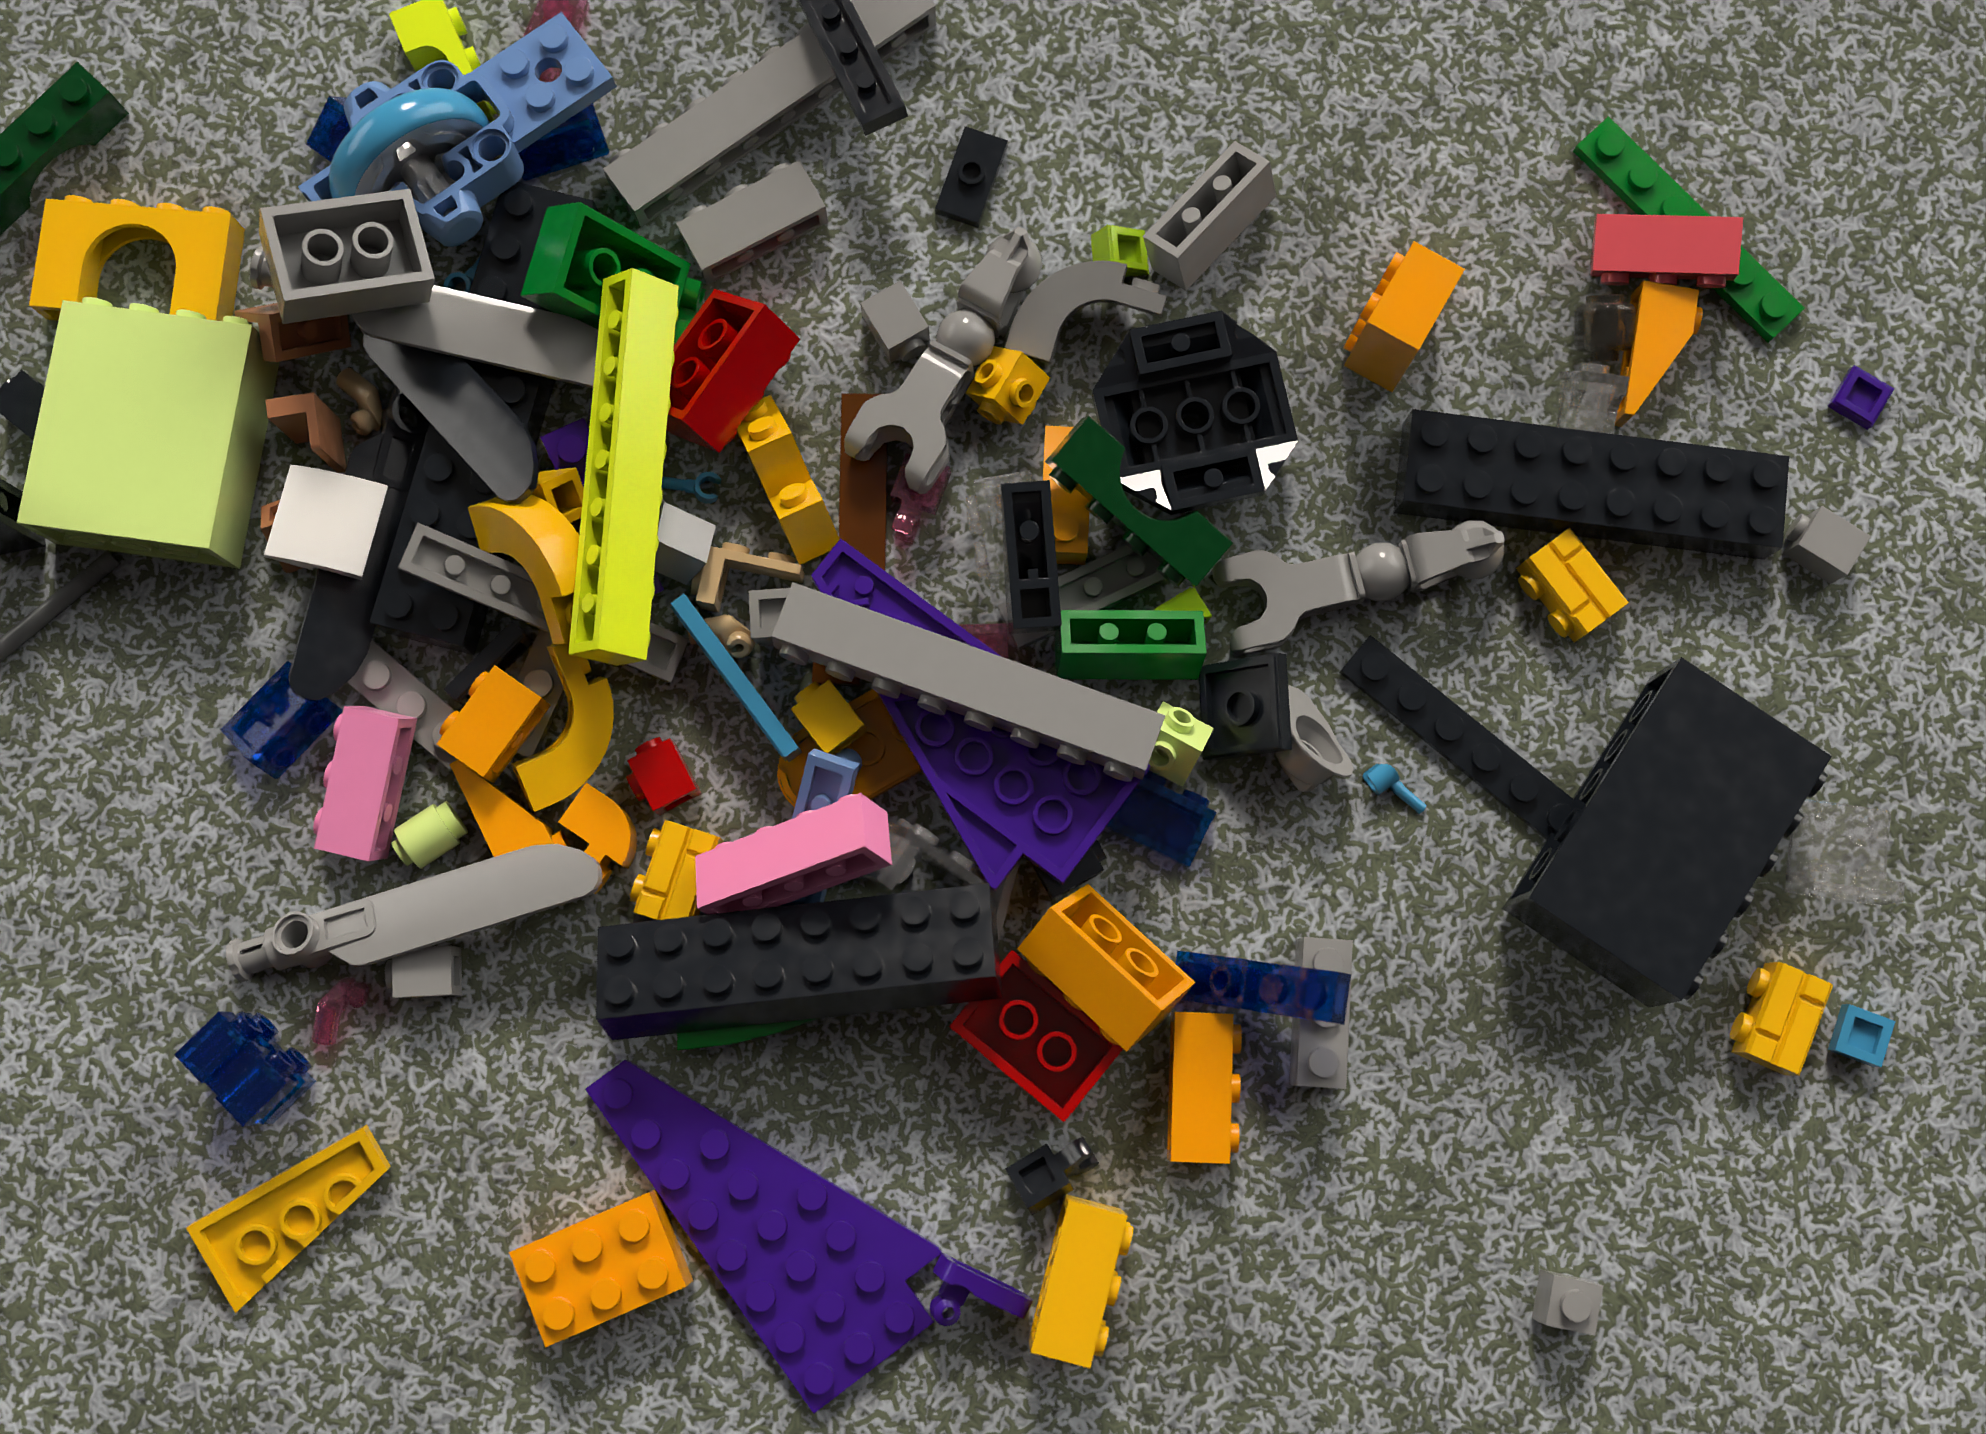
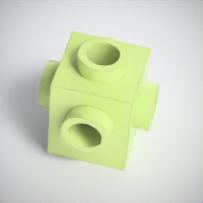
M1163 701L1157 712L1166 716L1148 763L1151 766L1149 772L1163 776L1183 787L1214 728L1197 720L1187 710L1173 707Z

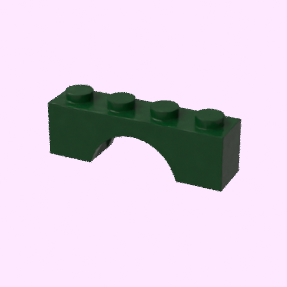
M78 61L0 134V236L31 207L30 194L39 174L53 159L77 146H95L129 114L111 92Z
M1090 416L1081 418L1046 459L1045 463L1053 469L1049 474L1050 478L1070 494L1074 489L1079 491L1089 500L1085 508L1103 524L1107 525L1112 520L1125 532L1121 537L1122 541L1137 554L1143 556L1148 552L1161 564L1156 570L1174 586L1179 587L1183 582L1186 586L1196 587L1233 542L1198 511L1187 512L1166 521L1150 518L1138 511L1126 497L1121 484L1120 466L1125 447Z

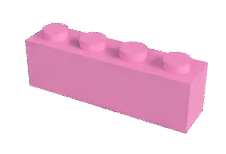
M862 793L841 797L838 802L817 810L801 812L796 818L775 826L762 827L754 834L733 842L720 843L715 849L696 855L697 909L708 915L778 907L892 865L888 813Z

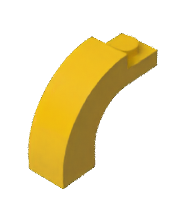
M532 494L520 503L509 504L496 497L469 506L468 511L480 549L488 553H505L523 566L538 592L553 644L569 643L579 534L573 525L554 506Z
M569 643L546 646L567 697L568 715L565 726L559 737L549 747L511 763L526 802L534 812L565 799L579 789L592 776L601 763L611 739L614 708L608 680L605 677L599 676L587 681L584 674L591 672L588 659L569 655Z

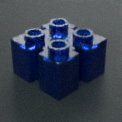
M218 1011L174 1054L200 1083H206L217 1095L215 1099L242 1127L255 1126L259 1122L262 1125L273 1124L316 1082L307 1072L312 1067L310 1062L293 1047H290L285 1052L275 1042L274 1036L278 1034V1029L268 1018L259 1012L253 1016L251 1013L242 1011L237 1015L233 1012Z

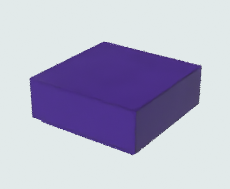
M1853 365L1846 373L1827 407L1868 430L1873 427L1894 388Z

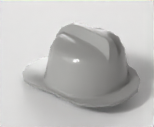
M1288 685L1292 750L1275 752L1283 771L1301 792L1312 791L1333 775L1350 777L1354 771L1352 761L1339 745L1329 723L1308 695L1300 689Z

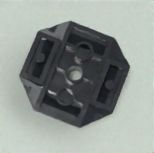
M1222 310L1130 329L1092 390V400L1098 424L1125 447L1120 466V479L1123 490L1169 515L1263 496L1298 442L1277 352L1257 336L1237 325V321ZM1189 412L1197 413L1204 419L1205 426L1199 429L1189 428L1183 423L1181 416Z

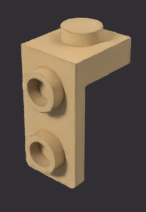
M724 542L721 548L711 546L707 563L692 579L691 594L697 595L696 602L701 609L719 613L730 568L803 583L804 580L803 568L801 565L795 564L796 558L787 554L769 552L766 558L749 554L750 549L743 545Z

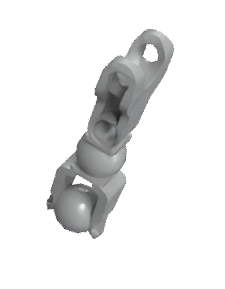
M1018 226L1006 235L999 236L988 246L985 257L966 277L958 290V300L956 301L958 310L951 312L941 321L936 334V341H931L928 349L920 356L901 387L892 393L877 395L865 401L845 436L844 448L847 455L860 461H866L884 443L895 440L906 442L913 448L910 460L905 467V478L908 487L919 494H925L932 488L950 460L945 426L964 396L970 381L975 376L973 367L980 366L991 355L995 338L1006 335L1023 297L1024 290H1028L1038 280L1043 266L1042 255L1036 244L1029 239L1027 230Z
M1468 520L1456 525L1452 530L1409 535L1404 540H1400L1398 546L1390 543H1373L1362 548L1356 556L1355 552L1299 564H1289L1271 552L1254 550L1223 559L1215 564L1211 571L1213 579L1219 587H1250L1260 594L1265 603V611L1261 618L1238 627L1232 633L1229 640L1231 651L1235 654L1243 655L1281 647L1291 637L1296 624L1301 619L1361 604L1365 597L1374 601H1390L1399 597L1406 589L1408 592L1416 593L1459 576L1467 579H1482L1489 576L1501 565L1504 557L1505 541L1502 531L1497 530L1490 524L1480 520Z

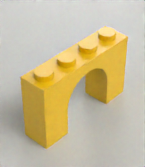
M67 195L64 200L45 199L29 306L45 319L58 321L63 300L82 303L83 297L97 298L102 269L115 251L128 243L149 239L169 244L175 255L176 272L169 314L176 315L177 310L183 309L198 312L209 320L223 321L224 316H233L245 229L229 211L212 206L203 207L202 211H191L171 203H158L156 208L143 207L124 199H112L110 204L94 203L88 198L77 195Z

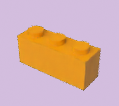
M1171 1012L1167 1160L1171 1162L1230 1164V1153H1238L1239 1124L1231 1123L1232 1103H1239L1241 1081L1240 1074L1232 1073L1233 1054H1240L1242 1030L1240 1024H1233L1234 1014Z

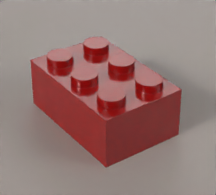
M714 289L674 344L675 360L671 371L669 394L671 406L668 413L666 430L673 435L720 453L724 446L733 440L739 425L751 408L760 402L766 387L778 370L787 364L791 357V352L800 341V338L765 304Z
M1011 950L1000 963L1002 999L968 1002L949 1027L1060 1120L1065 1122L1121 1053L1123 1048L1107 1040L1101 1033L1099 1026L1085 1012L1072 1007L1065 1000L1063 992L1046 977L1037 974L1023 958Z

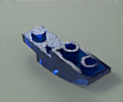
M1177 951L1175 964L1196 982L1181 1000L1305 1020L1345 1024L1351 974Z

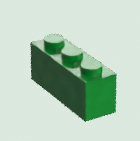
M1061 610L1062 626L1055 631L1054 637L1056 676L1062 679L1198 680L1207 654L1203 611Z

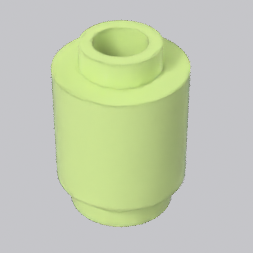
M445 801L438 807L435 804L430 805L396 827L394 832L397 839L391 842L406 866L414 862L422 869L461 843L459 838L467 834L468 830L448 801Z

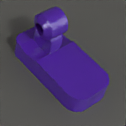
M941 1253L933 1269V1272L943 1280V1283L938 1291L939 1295L930 1303V1314L942 1326H951L958 1321L961 1314L960 1307L964 1305L970 1292L974 1296L1022 1319H1025L1034 1301L1024 1292L945 1253Z

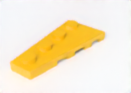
M366 1124L187 1226L188 1233L234 1312L239 1311L292 1259L375 1183L391 1165Z

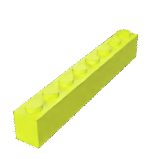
M634 268L603 279L568 652L569 655L616 666L646 661L651 640L649 631L651 604L655 593L653 583L654 569L659 546L657 534L659 511L663 499L661 489L663 464L667 453L665 441L667 418L671 406L669 397L671 371L675 360L673 352L675 324L679 313L677 307L679 286Z

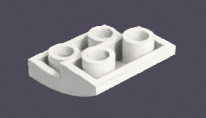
M290 465L264 557L313 570V567L362 580L388 486L336 472Z

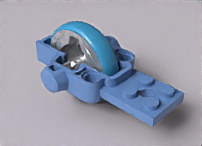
M560 12L466 75H463L452 62L438 60L426 65L392 89L377 81L366 82L354 89L346 98L343 107L350 131L338 146L331 165L299 185L298 188L309 202L410 189L421 230H424L444 246H458L475 236L481 228L483 216L480 208L521 179L524 172V163L519 152L617 86L612 75L564 14ZM559 68L562 70L560 76L552 82H542L539 80L541 74L546 69ZM487 101L499 117L490 123L477 103ZM502 155L499 159L493 161L494 157Z

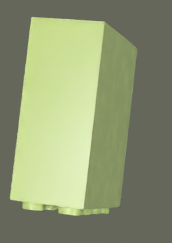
M83 297L82 303L63 300L17 523L59 545L109 550L111 552L240 569L269 420L267 418L265 400L273 399L279 362L263 361L260 333L253 327V323L236 316H224L223 321L209 320L198 312L183 309L177 310L176 315L159 313V310L154 307L139 303H131L129 309L113 307L108 301L94 297Z

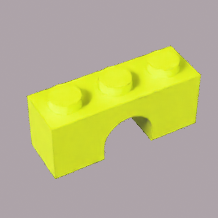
M420 0L388 13L403 50L415 72L438 60L452 62L463 75L470 73L481 65L474 47L471 46L465 49L460 36L468 32L457 7L448 9L444 0ZM487 101L477 103L487 116L489 122H493L495 120L493 115L497 113Z

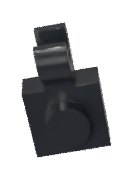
M1081 1137L1071 1142L1055 1155L1046 1143L1005 1170L1027 1209L1034 1215L1074 1190L1068 1179L1069 1176L1086 1173L1096 1167L1099 1162L1084 1137Z

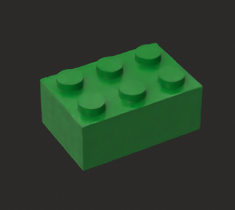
M581 202L551 206L546 209L520 296L553 313L576 318L598 330L604 278L631 268L679 286L678 307L691 263Z

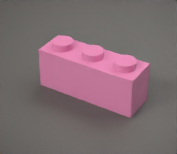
M344 706L343 713L338 716L334 725L333 737L337 742L333 760L329 762L324 773L323 784L327 789L323 807L318 811L314 820L313 831L317 835L314 849L368 862L388 858L418 718L366 706Z

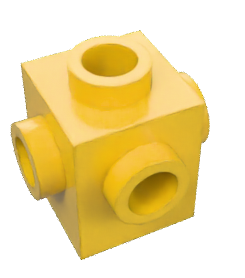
M993 346L991 355L976 370L975 378L967 389L966 394L979 405L978 413L987 420L1001 425L1003 421L1023 425L1028 415L1034 410L1036 402L1049 382L1050 377L1024 352Z

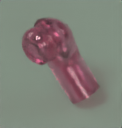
M354 977L341 979L319 1000L311 1038L313 1042L321 1045H333L336 1043L341 1013L348 1005L353 1008H360L368 1000L370 990L365 982H356Z

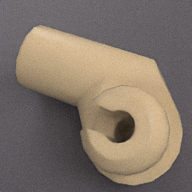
M346 368L342 370L337 376L336 384L352 397L359 407V411L352 413L350 420L353 422L352 427L360 435H369L373 430L379 431L382 427L381 417L383 409L378 389L354 369Z
M720 615L704 618L705 622L732 657L744 658L751 653L755 642L751 639L750 630L734 617ZM688 632L690 644H697V642Z

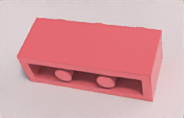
M1597 214L1594 221L1590 276L1601 277L1600 284L1628 285L1629 278H1649L1648 281L1677 286V279L1697 280L1696 286L1701 288L1726 287V280L1733 281L1739 275L1743 217Z

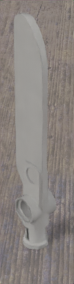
M262 246L257 248L252 256L249 277L251 286L260 290L265 286L273 288ZM433 285L430 302L350 314L361 331L372 338L593 388L598 330L576 318Z
M560 844L533 845L315 914L307 915L299 911L289 912L282 916L275 926L266 929L262 936L246 941L239 938L231 940L226 946L227 964L233 976L240 982L248 981L253 977L254 973L270 968L280 971L298 965L310 969L319 968L326 964L333 955L354 967L369 966L587 898L595 893L601 885L602 869L596 859L580 849ZM307 936L305 942L301 945L303 939Z

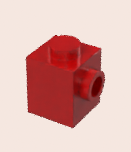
M661 737L648 740L635 749L636 756L627 760L633 773L627 775L626 779L639 802L646 798L653 812L659 816L702 794L676 743L671 738L662 741Z

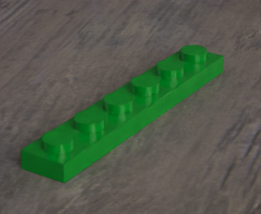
M1609 116L1577 144L1573 150L1637 215L1710 216ZM1742 246L1739 275L1733 281L1726 280V287L1712 288L1767 343L1805 309Z

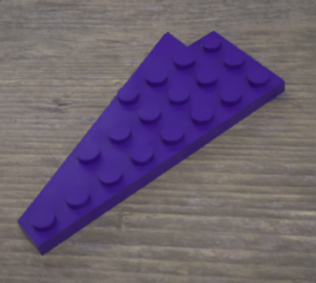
M841 538L811 575L812 581L819 592L1000 656ZM877 692L986 883H989L990 889L994 892L998 890L1023 856L1063 885L1141 781V779L1133 777L1131 782L1113 778L1103 772L1105 766L1086 760L1084 765L1071 763L1057 756L1058 749L1039 743L1038 748L1021 745L1010 739L1011 732L994 726L990 732L974 728L963 721L965 716L946 710L945 715L929 712L917 705L919 699L900 693L899 698H891ZM1148 764V766H1147V769H1146V772H1145L1144 776L1146 775V773L1149 771V769H1150V767H1151L1149 764Z
M629 1060L622 1061L585 1089L813 1414L934 1323L933 1317L906 1280L942 1253L938 1245Z

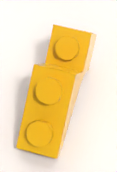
M768 395L751 408L739 425L737 434L764 488L786 539L799 565L831 551L840 538L825 503L811 479L791 430L772 396Z

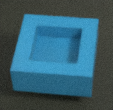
M1842 1004L1828 1050L1872 1067H1882L1896 1021L1851 1004Z

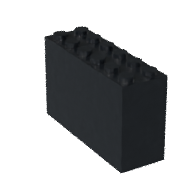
M1681 657L1650 677L1575 793L1570 803L1574 810L1566 817L1558 831L1553 830L1502 909L1648 1008L1679 1002L1683 998L1688 1000L1702 984L1704 976L1699 972L1707 959L1715 958L1726 945L1729 935L1725 933V930L1733 917L1739 918L1751 904L1754 894L1750 892V889L1758 876L1760 878L1764 877L1775 865L1779 854L1774 850L1783 836L1785 838L1790 836L1800 824L1803 813L1799 809L1807 796L1809 798L1813 797L1824 785L1828 774L1823 770L1832 756Z

